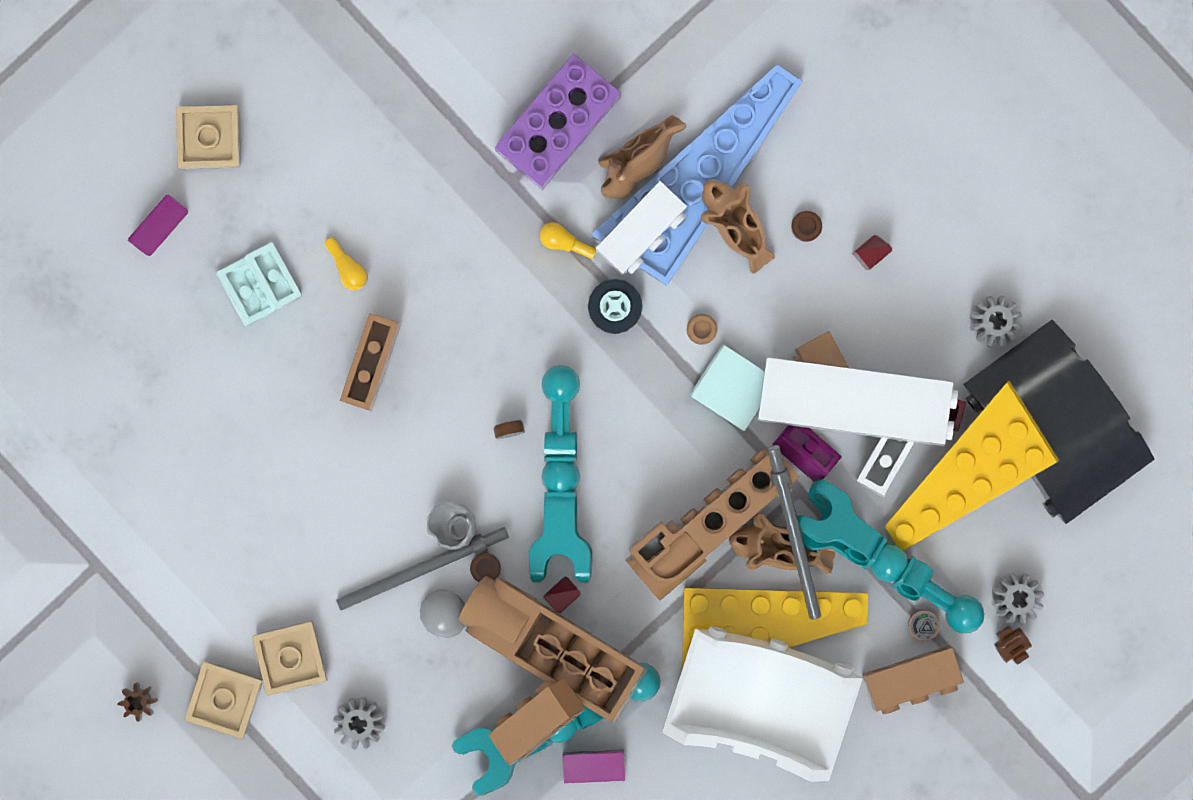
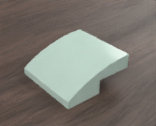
M273 242L247 254L243 259L216 273L245 327L302 296Z
M722 344L689 396L745 431L760 408L765 371Z

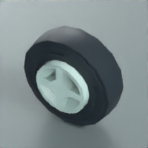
M611 279L603 281L594 288L589 296L588 311L590 319L596 327L606 333L619 334L627 332L636 325L641 317L643 307L641 296L636 288L625 280Z

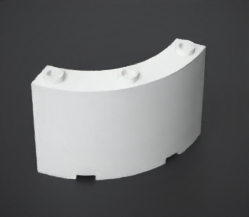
M709 626L708 630L695 629L662 733L683 745L716 748L717 743L731 745V750L735 753L759 759L760 754L778 760L776 766L810 782L829 781L863 678L852 673L853 668L842 663L831 664L814 656L788 648L786 642L778 639H771L770 642L743 635L727 633L726 630L716 626Z

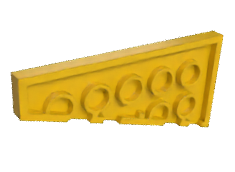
M1010 381L1004 385L885 525L895 544L901 547L903 551L1058 462L1059 459Z
M684 587L682 669L695 629L708 630L709 626H716L726 630L727 633L743 635L770 642L771 639H778L786 642L788 648L866 625L868 620V593L815 591L821 617L810 619L803 591Z

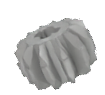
M992 296L986 297L987 307L982 302H978L975 306L981 314H970V318L979 320L978 324L970 326V330L980 329L982 331L977 335L976 340L981 341L988 336L986 342L988 347L994 345L995 339H997L1000 347L1005 346V336L1009 340L1014 341L1016 336L1011 329H1022L1021 324L1013 323V319L1022 317L1021 312L1014 314L1010 312L1016 306V303L1012 301L1004 307L1005 296H999L996 304ZM995 313L999 314L998 319L1003 321V324L993 329L994 324L989 322V318L996 316Z
M1013 572L1009 576L1010 584L1002 577L999 579V583L1004 588L1002 590L998 588L992 589L994 594L1000 595V599H994L991 603L993 606L1002 605L996 613L999 617L1008 613V623L1012 624L1017 616L1019 623L1023 625L1026 624L1025 614L1031 619L1037 618L1036 613L1032 610L1033 607L1043 609L1044 605L1035 602V598H1042L1044 592H1033L1038 587L1039 582L1033 580L1028 584V574L1023 573L1018 581L1017 574ZM1014 592L1019 594L1023 592L1024 595L1021 597L1023 603L1021 605L1014 603L1013 606L1014 596L1012 594Z
M366 697L361 698L359 707H357L355 699L350 698L348 700L350 709L342 704L338 707V710L344 716L336 715L333 717L334 722L342 724V726L334 729V733L340 734L344 732L346 734L340 741L343 745L349 738L353 739L351 748L354 750L357 749L359 740H361L365 749L369 748L370 741L368 737L375 742L380 740V736L374 730H385V725L376 723L377 720L384 718V713L373 714V711L378 706L376 702L372 703L369 709L366 708ZM354 716H358L360 720H366L367 724L363 726L365 730L360 731L359 727L352 726L356 719Z

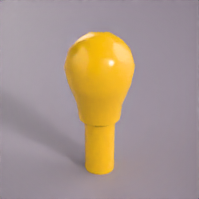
M546 223L540 229L539 239L546 248L567 252L574 251L589 259H593L596 253L595 247L577 240L576 236L569 233L559 223Z
M334 237L326 240L324 245L336 261L335 265L342 284L349 290L356 291L362 289L368 280L366 270L344 253Z

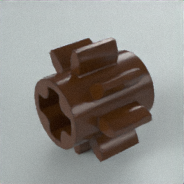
M1007 626L996 633L1000 640L994 643V647L1005 663L1013 660L1018 665L1029 658L1026 650L1031 648L1032 645L1020 627L1013 631L1011 627Z
M136 682L133 685V692L127 688L122 690L123 695L126 697L118 702L117 705L124 706L126 710L124 718L132 714L135 715L136 721L139 722L142 720V712L149 716L153 715L154 712L149 707L157 702L158 699L151 698L149 694L152 689L151 686L143 690L140 689L139 682ZM140 695L143 698L141 701L142 706L134 708L135 700L132 697L135 698Z

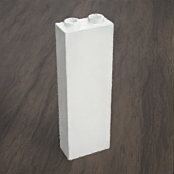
M767 358L758 419L762 422L944 446L946 439L952 440L954 421H948L950 408L956 409L958 390H952L953 382Z

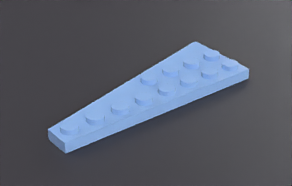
M776 65L700 136L659 171L645 186L637 191L623 206L615 211L611 217L593 232L592 237L602 242L661 181L687 206L683 212L687 217L675 230L670 226L662 234L665 240L654 252L648 248L641 256L644 262L639 268L667 286L708 225L703 223L701 219L702 214L708 211L701 197L704 183L707 180L715 179L728 184L731 188L733 187L803 81L779 65Z

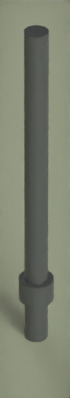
M771 446L767 450L772 466V471L770 472L772 483L774 486H777L810 619H817L821 617V612L789 487L791 482L789 470L787 467H784L780 446Z
M502 527L484 536L478 534L472 538L467 546L461 549L449 550L336 599L339 609L342 611L473 553L479 555L488 551L487 547L508 539V532L505 527Z

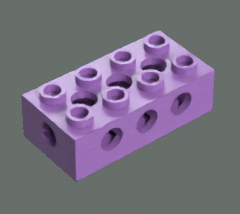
M573 53L494 147L495 151L543 190L620 99L621 92ZM575 92H581L586 96V101L580 106H575L569 101V97ZM557 115L563 116L567 123L561 129H554L549 124L552 117ZM535 139H543L547 143V147L543 152L535 153L530 149L531 142Z

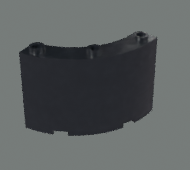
M1052 319L963 385L969 394L965 399L977 413L978 411L982 412L1008 381L1011 382L1059 459L1057 463L1031 478L1046 500L1042 503L1046 511L1052 518L1058 516L1067 524L1150 464L1155 458L1141 433L1136 432L1128 423V420L1131 418L1110 387L1088 359L1083 361L1075 350V343Z

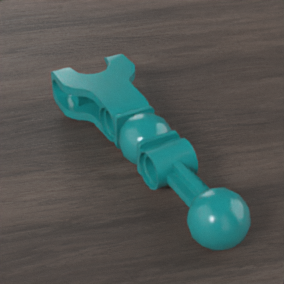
M557 365L546 371L541 383L544 395L552 401V432H545L544 461H548L541 475L542 483L547 490L544 492V533L541 538L533 543L529 550V574L533 583H540L547 575L549 559L554 555L561 554L567 556L573 562L577 581L589 583L592 575V548L579 535L577 530V492L575 489L579 485L580 472L573 462L577 461V433L570 432V401L579 393L580 380L575 370L569 366Z
M825 480L813 482L808 496L809 500L820 510L822 520L817 521L806 515L797 516L804 547L809 550L830 548L854 564L862 566L865 570L870 566L871 572L877 579L884 582H893L891 588L896 589L904 598L917 601L922 596L946 612L945 616L948 625L958 633L967 634L979 629L983 623L985 613L982 604L976 598L969 595L954 597L932 582L930 579L933 576V570L926 563L916 560L913 556L908 560L906 553L901 547L894 544H885L887 538L882 537L876 529L854 514L852 503L844 491Z
M640 663L647 667L648 670L631 696V699L634 701L644 702L650 700L660 689L661 680L659 673L648 663ZM584 706L585 711L527 757L553 745L552 742L562 743L568 741L574 736L577 729L581 731L603 720L604 717ZM484 728L472 730L453 741L451 745L453 751L457 754L465 755L472 751L481 750L488 756L489 768L487 773L474 781L472 785L475 796H484L507 785L513 776L514 767L523 760L521 759L508 765L488 736L492 731Z

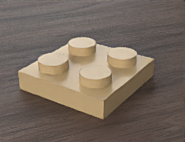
M238 105L176 107L178 169L240 167Z
M313 621L252 636L267 696L328 680Z
M203 661L184 720L243 739L263 679Z

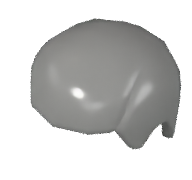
M443 502L433 507L428 515L427 532L437 540L439 546L452 550L461 549L470 543L476 533L475 517L462 504Z
M440 589L432 592L421 603L419 610L421 622L430 633L437 637L451 638L458 635L465 627V625L459 622V616L465 603L452 591Z

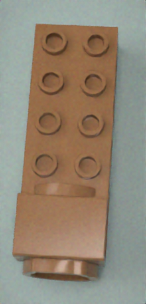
M762 448L750 459L753 464L744 471L742 468H739L726 480L730 484L722 491L716 488L703 499L706 505L699 511L692 508L680 519L683 523L680 527L673 520L667 525L659 522L629 548L631 555L626 559V562L660 601L707 561L705 557L779 495L777 486H774L770 475L772 466L766 448ZM782 457L784 467H787L789 470L790 486L799 476ZM762 471L767 476V484L763 488L757 489L754 487L752 479L755 473ZM734 492H740L744 496L743 505L737 509H733L729 505V497ZM717 512L721 517V522L718 527L710 529L705 524V518L709 513ZM662 531L664 535L659 538V541L664 547L646 561L639 550Z
M485 576L469 596L459 616V622L467 626L465 631L469 635L545 682L551 680L554 684L565 679L582 705L612 723L617 722L648 670L647 667L500 577H496L493 580Z

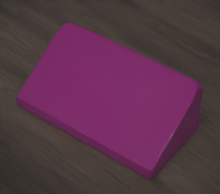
M165 195L130 235L128 241L145 255L151 256L185 218L188 210L172 196Z
M788 425L772 443L773 446H780L781 454L813 482L823 480L842 457L816 433L806 427Z
M624 750L563 752L562 754L564 783L625 781Z

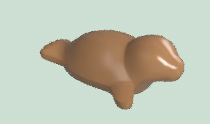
M672 115L660 124L639 133L619 150L600 157L598 160L599 165L608 169L606 180L601 186L602 195L605 198L615 199L628 197L635 189L637 182L647 178L660 167L666 157L671 137L684 130L687 125Z
M715 179L707 180L704 183L701 196L704 205L708 209L701 216L703 223L714 225L722 239L733 251L748 258L751 273H756L763 265L772 261L775 256L765 247V235L760 219L749 204L750 188L748 184L742 183L734 190L724 182Z
M757 513L754 516L755 526L742 528L729 537V545L738 556L748 559L746 566L750 570H755L762 565H769L784 570H797L787 528L772 525L764 514ZM805 547L809 567L816 566L825 573L831 574L835 551L830 548L809 550Z

